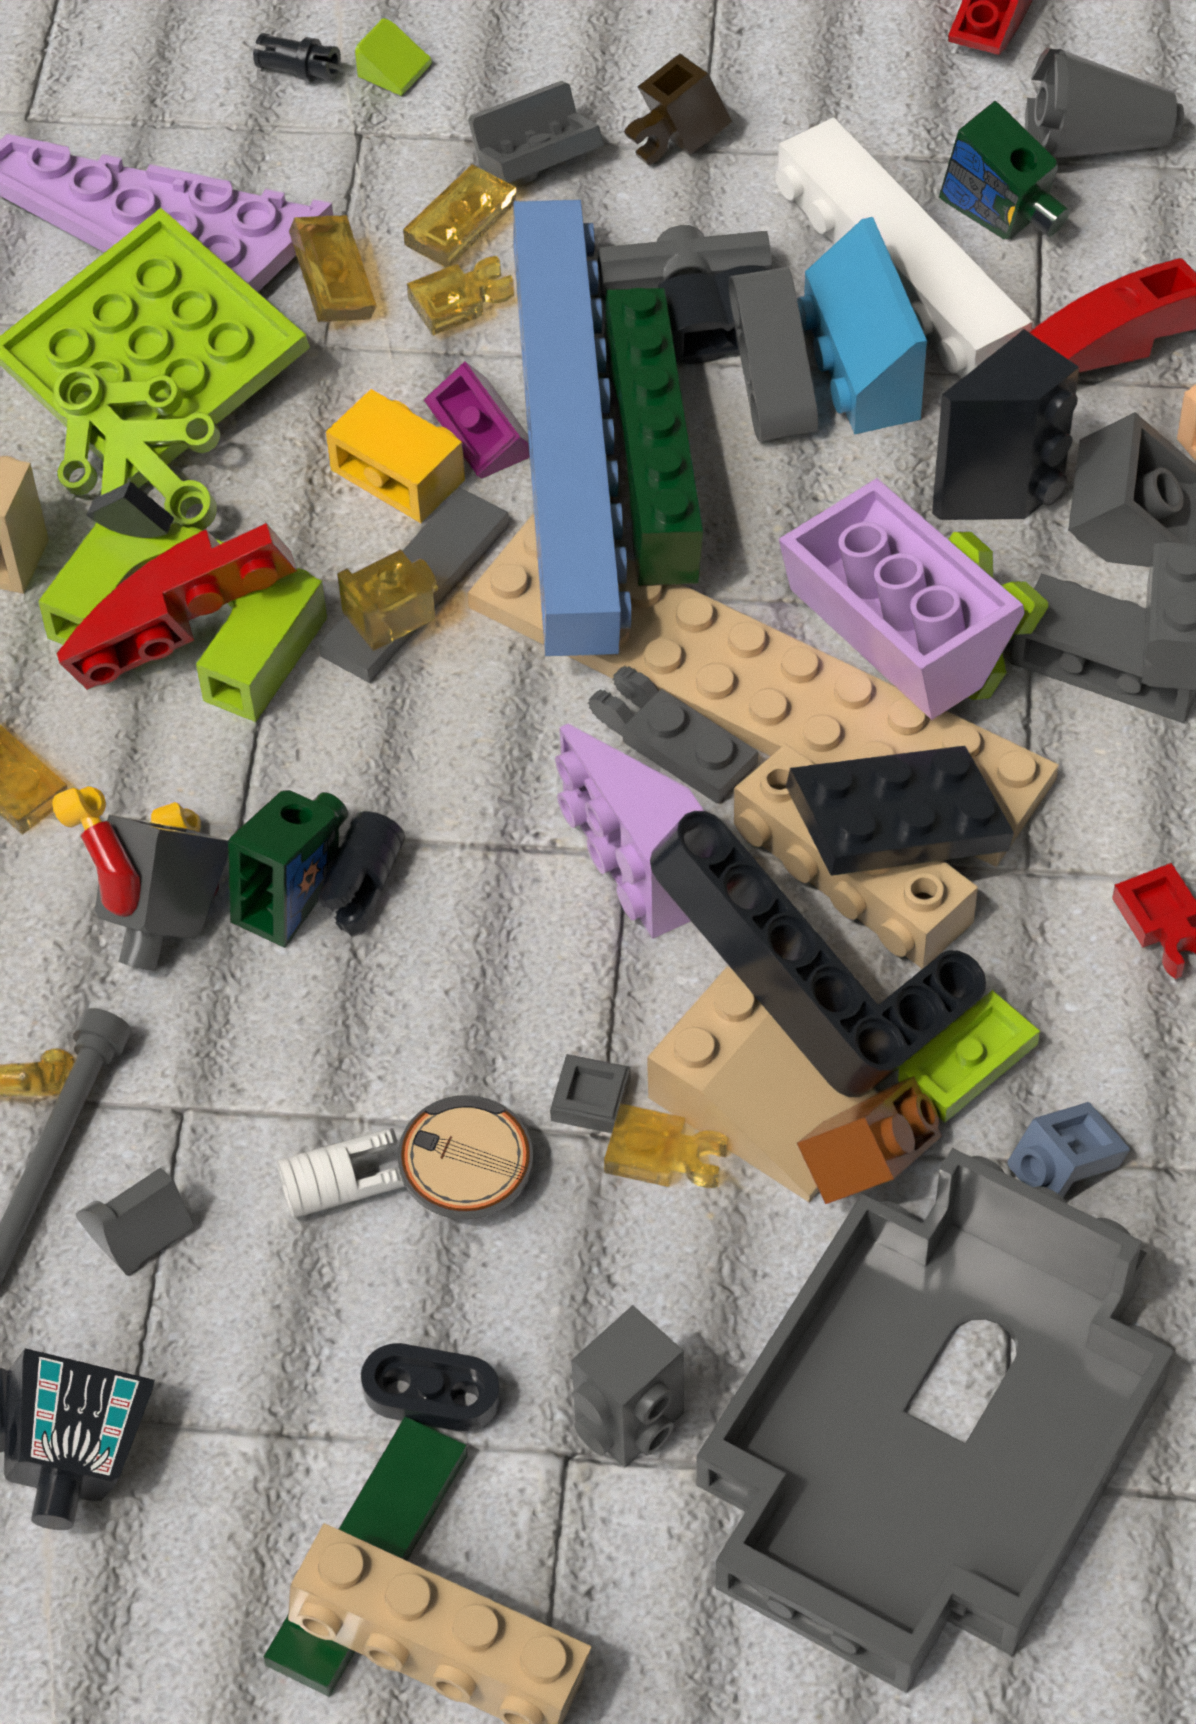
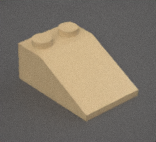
M728 966L647 1057L649 1099L807 1202H810L819 1190L797 1142L823 1121L877 1094L873 1089L861 1097H847L833 1089Z

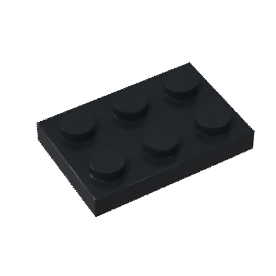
M965 745L792 767L789 770L786 788L831 876L1009 851L1014 832Z

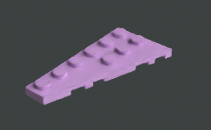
M6 134L0 140L1 197L102 252H106L149 216L162 208L257 292L334 219L332 203L313 199L311 205L307 206L288 202L285 199V193L265 189L260 196L233 190L230 181L151 164L146 171L124 167L122 158L102 154L99 161L71 155L67 146Z

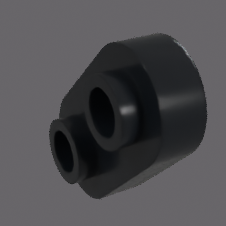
M392 1343L374 1350L367 1357L361 1369V1384L366 1403L375 1413L386 1418L402 1421L405 1416L423 1425L455 1431H473L488 1424L495 1417L500 1406V1388L497 1374L486 1361L478 1357L403 1343ZM394 1381H404L410 1385L406 1391L399 1394L390 1393L386 1390L387 1386ZM462 1393H471L477 1397V1400L469 1406H460L454 1402V1399Z

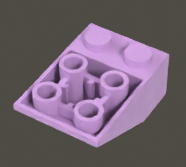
M570 724L561 726V754L555 757L556 767L563 781V792L557 795L561 812L572 828L580 826L588 838L587 847L589 854L599 872L602 874L610 872L618 884L617 894L625 913L633 921L640 918L653 939L691 922L656 880L651 871L650 857L654 848L685 814L704 810L689 788Z

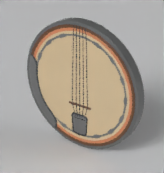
M452 1096L426 1106L411 1119L399 1142L398 1166L401 1179L407 1191L423 1207L448 1218L477 1219L501 1211L521 1194L531 1175L533 1148L526 1127L518 1116L506 1106L480 1096Z

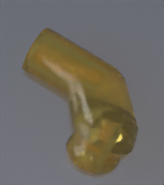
M52 1048L46 1050L41 1055L40 1062L0 1064V1097L59 1095L75 1062L74 1057L66 1050Z

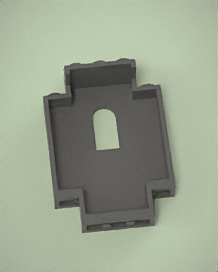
M954 1148L951 1149L939 1169L936 1203L923 1224L914 1220L913 1216L902 1206L890 1201L879 1202L861 1193L696 1456V1486L745 1512L716 1559V1589L905 1693L909 1691L947 1622L1013 1656L1167 1380L1174 1350L1163 1345L1162 1341L1151 1331L1136 1325L1126 1326L1119 1322L1141 1283L1147 1252L1140 1249L1142 1241L1131 1236L1128 1230L1116 1221L1108 1218L1096 1219L1068 1205L1053 1190L1040 1186L1033 1188L1005 1174L1003 1169L992 1160L982 1156L971 1157ZM971 1320H987L999 1324L1009 1332L1015 1342L1016 1357L966 1443L905 1411L951 1334L960 1325Z

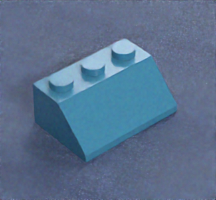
M873 217L864 218L805 271L804 296L797 298L802 328L804 331L812 330L815 337L813 347L818 368L821 372L828 371L832 379L830 389L834 407L838 414L846 413L854 435L921 420L927 346L926 337Z

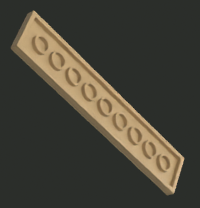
M532 514L468 591V606L470 609L544 645L534 514ZM628 558L626 584H618L619 592H630L631 629H620L619 654L568 656L612 679L614 678L613 675L621 667L630 666L632 669L635 668L638 673L641 672L649 677L658 691L661 689L665 690L749 746L769 756H772L785 743L814 764L965 745L1014 832L1011 845L1057 779L1059 764L948 711L931 720L897 687L682 584L638 586L635 562ZM1006 852L977 855L975 857L997 867Z

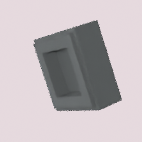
M566 1054L550 1108L551 1121L615 1134L631 1080V1067Z

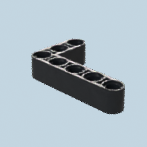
M692 811L685 814L651 853V871L659 884L827 1083L842 1095L861 1097L868 1094L963 1015L985 993L986 978L979 963L969 954L958 950H949L940 954L880 1004H877L729 828L711 813Z

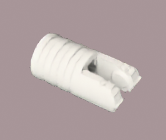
M388 1128L277 1160L283 1193L292 1218L405 1187L399 1169L395 1168L387 1169L376 1173L374 1176L356 1181L350 1161L352 1158L366 1154L374 1155L389 1150L391 1146L398 1143L394 1128Z

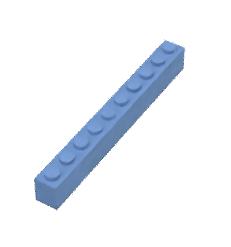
M581 200L513 201V249L545 657L619 654L620 629H631L630 592H619L618 584H626L627 558L625 547H614V540H622L623 523L621 503L610 504V497H618L617 461H606V455L614 454L613 419H602V414L610 413L609 378H598V373H606L605 338H594V334L602 333L601 299H590V295H598L597 260L587 261V257H594L593 223H583Z

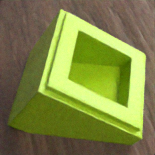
M382 18L355 48L357 76L400 96L432 64L431 57L395 23L387 18Z

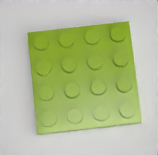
M160 208L0 335V366L66 428L67 420L57 412L53 404V390L58 376L63 371L76 366L91 367L103 374L107 382L149 381L154 376L167 375L176 382L183 393V402L180 408L170 415H159L148 404L110 407L122 420L183 419L193 413L201 412L209 415L217 425L306 352L310 346L305 333L167 212ZM165 388L160 390L155 397V402H163L168 399L171 389ZM84 391L79 394L76 404L86 401L92 391ZM92 423L89 449L104 462L106 437ZM200 426L196 428L192 434V439H200L208 432L209 427ZM187 444L147 445L166 465L189 448ZM129 461L127 483L131 481L140 488L148 480Z

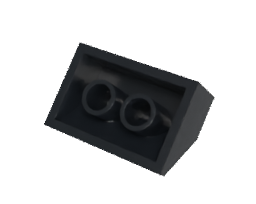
M1023 329L942 394L932 514L940 520L1025 519L1042 504L1050 505L1061 495L1067 484L1065 473L1068 451L1073 441L1072 436H1070L1072 419L1078 402L1076 389L1079 367Z

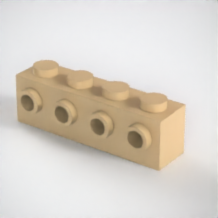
M785 743L734 788V825L747 842L756 847L763 846L780 859L787 871L795 879L803 883L810 882L828 896L834 907L843 916L852 920L858 919L875 932L882 944L891 953L899 957L906 956L923 969L974 923L978 887L943 860L831 876L786 788L790 768L815 764Z
M323 1523L290 1585L289 1621L300 1625L305 1631L318 1638L332 1640L366 1656L382 1668L401 1672L429 1685L441 1695L451 1700L467 1703L501 1719L505 1724H562L584 1678L592 1646Z

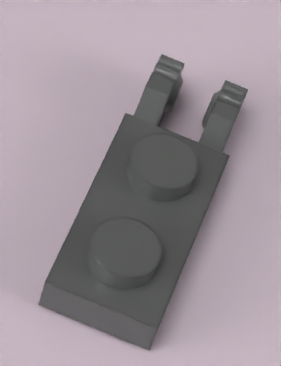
M630 666L621 667L613 675L614 678L612 680L617 688L616 690L621 695L641 708L635 715H633L624 701L616 696H612L610 692L608 693L605 690L602 691L600 689L588 699L589 709L596 716V719H599L601 723H605L608 728L621 735L625 744L716 804L720 803L758 764V751L665 690L661 689L658 691L649 677L641 672L638 673L635 668L632 669Z

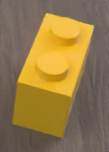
M372 389L361 397L326 431L330 468L333 472L419 523H422L465 481L462 441L447 428L434 426L412 413L402 402L397 400L391 401Z

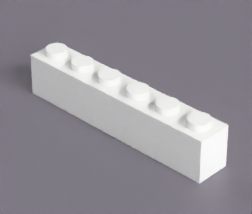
M834 117L779 143L778 170L775 173L778 188L786 199L793 200L808 215L812 226L818 233H825L835 244L861 219L874 218L926 340L939 354L941 362L948 371L957 373L963 378L1023 329L1028 332L1032 330V321Z

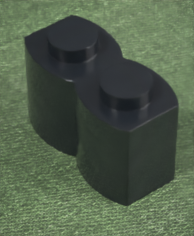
M758 265L737 266L720 272L715 276L699 273L683 274L658 284V288H664L677 363H702L717 359L727 353L740 355L730 303L729 277L770 270V268Z

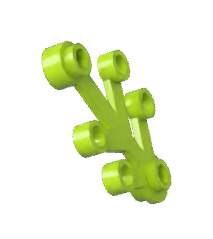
M76 366L63 371L54 384L53 404L57 412L67 420L64 460L60 463L57 471L60 483L74 495L87 494L95 487L98 479L97 472L88 461L93 423L106 437L101 495L127 483L130 461L166 498L164 508L174 517L173 523L186 528L194 527L203 531L209 527L217 513L216 501L200 482L194 480L182 481L147 445L187 444L194 452L206 453L214 449L220 439L219 428L209 415L201 412L193 413L183 419L122 420L110 408L148 404L159 415L173 414L180 408L183 402V393L176 382L167 375H157L149 381L107 382L103 374L91 367ZM165 388L171 389L168 399L163 402H155V397L160 390ZM84 391H92L86 401L76 404L79 394ZM200 426L209 427L205 437L199 440L192 439V434L196 428ZM85 468V475L81 480L74 483L69 481L70 475L74 470ZM203 504V509L197 516L191 519L186 518L187 510L192 505Z

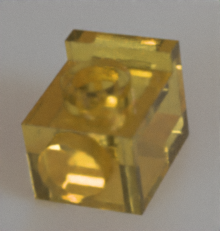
M400 549L353 574L348 568L337 573L342 612L372 651L435 620L433 593L438 590V586L432 570L423 559H418L411 563Z

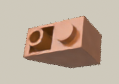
M913 1076L823 1121L797 1142V1145L825 1204H829L894 1180L940 1139L942 1135L938 1128L939 1120L936 1108L932 1100L921 1092Z

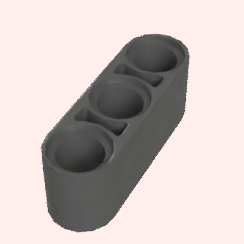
M789 267L730 276V303L750 413L757 440L766 441L817 432L818 414L794 281Z

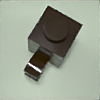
M679 53L637 86L650 112L632 121L626 127L624 133L637 145L648 137L647 142L639 147L635 153L643 162L651 165L663 157L668 148L669 140L691 155L700 147L711 142L715 135L732 123V120L709 74Z

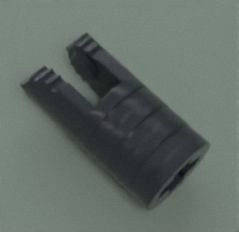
M363 811L353 816L349 829L344 835L343 842L337 851V855L331 864L322 885L323 887L318 895V901L323 907L331 909L332 912L339 909L335 911V923L340 930L345 931L351 937L363 931L405 840L403 829L394 820L377 812Z

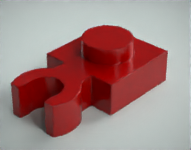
M1169 863L1115 884L1112 900L1142 948L1157 942L1161 943L1164 948L1162 955L1163 967L1171 977L1177 979L1182 976L1185 961L1179 952L1191 951L1196 954V900L1173 864Z

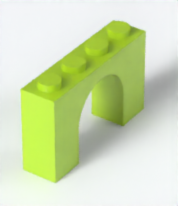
M172 522L168 534L153 538H140L117 533L96 523L38 601L47 639L63 645L75 628L96 605L120 583L149 561L202 530L194 527L186 528ZM217 540V542H218L219 544L224 543V542H222V541H220V540ZM297 568L296 572L277 580L266 589L253 591L227 603L232 608L230 616L196 663L204 702L257 722L327 620L323 582L301 568Z

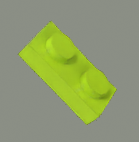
M991 990L899 1067L898 1081L900 1082L914 1076L921 1092L932 1100L938 1117L946 1123L1036 1047L1039 1041L1040 1030Z

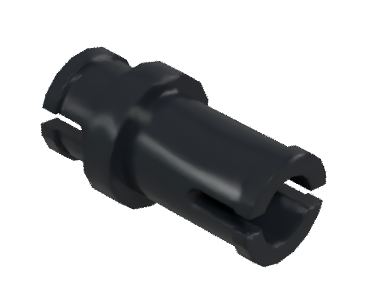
M261 33L256 39L255 43L257 45L265 46V51L255 48L253 50L254 64L258 68H271L296 73L300 80L311 82L317 77L333 81L338 75L339 71L337 69L329 68V64L340 66L341 63L340 50L336 46H324L319 39L305 37L302 41L271 36L266 33Z

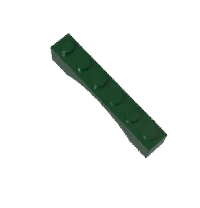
M639 287L607 290L604 332L609 381L613 383L617 393L624 431L630 493L632 544L638 586L699 583L703 527L664 288Z

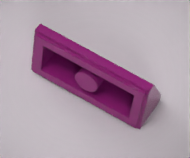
M466 361L423 399L441 426L450 430L462 441L463 456L481 479L530 458L528 434L488 379Z

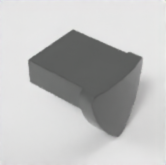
M161 1167L106 1204L96 1200L75 1214L78 1221L95 1243L127 1276L137 1270L140 1263L194 1228L174 1180Z

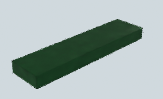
M404 1416L338 1530L408 1561L468 1456L467 1445ZM287 1615L263 1657L267 1667L330 1697L356 1651L332 1640L321 1639L308 1633L300 1625L289 1621Z

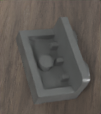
M564 81L556 82L471 115L468 119L480 168L503 183L510 185L530 182L537 178L538 171L554 165L567 166L581 162L587 157V152L604 146L599 125L576 112L571 87Z

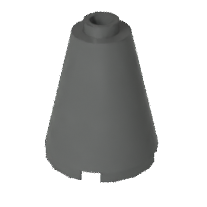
M1046 48L1040 55L1031 80L1041 81L1036 98H1027L1025 129L1056 160L1165 147L1170 142L1172 136L1177 137L1180 134L1184 120V108L1181 103H1177L1176 95L1173 91L1062 49Z

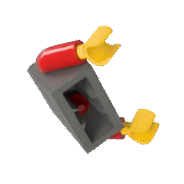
M90 786L80 790L70 788L54 796L52 802L53 811L60 823L70 828L82 824L85 830L80 837L96 866L98 876L95 905L97 917L101 920L127 927L118 962L140 969L156 971L165 935L195 939L201 933L212 900L219 890V880L229 855L228 840L199 832L201 828L199 815L188 808L183 809L176 802L154 809L151 814V822L108 815L107 821L102 822L100 816L105 811L106 801L103 793L97 788Z

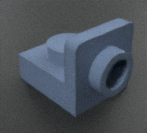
M1085 1102L1034 1118L1009 1157L1008 1166L1021 1182L1033 1188L1040 1186L1051 1189L1063 1198L1073 1182L1119 1168L1129 1153L1130 1148L1092 1104Z

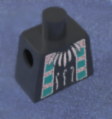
M24 1348L8 1370L6 1380L5 1479L12 1483L37 1488L31 1521L34 1524L52 1530L72 1529L74 1527L79 1498L89 1501H102L113 1489L121 1475L153 1391L154 1379Z

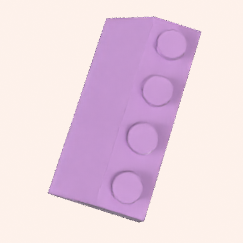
M878 478L779 538L790 589L931 720L983 687L1024 615V607L1020 601Z

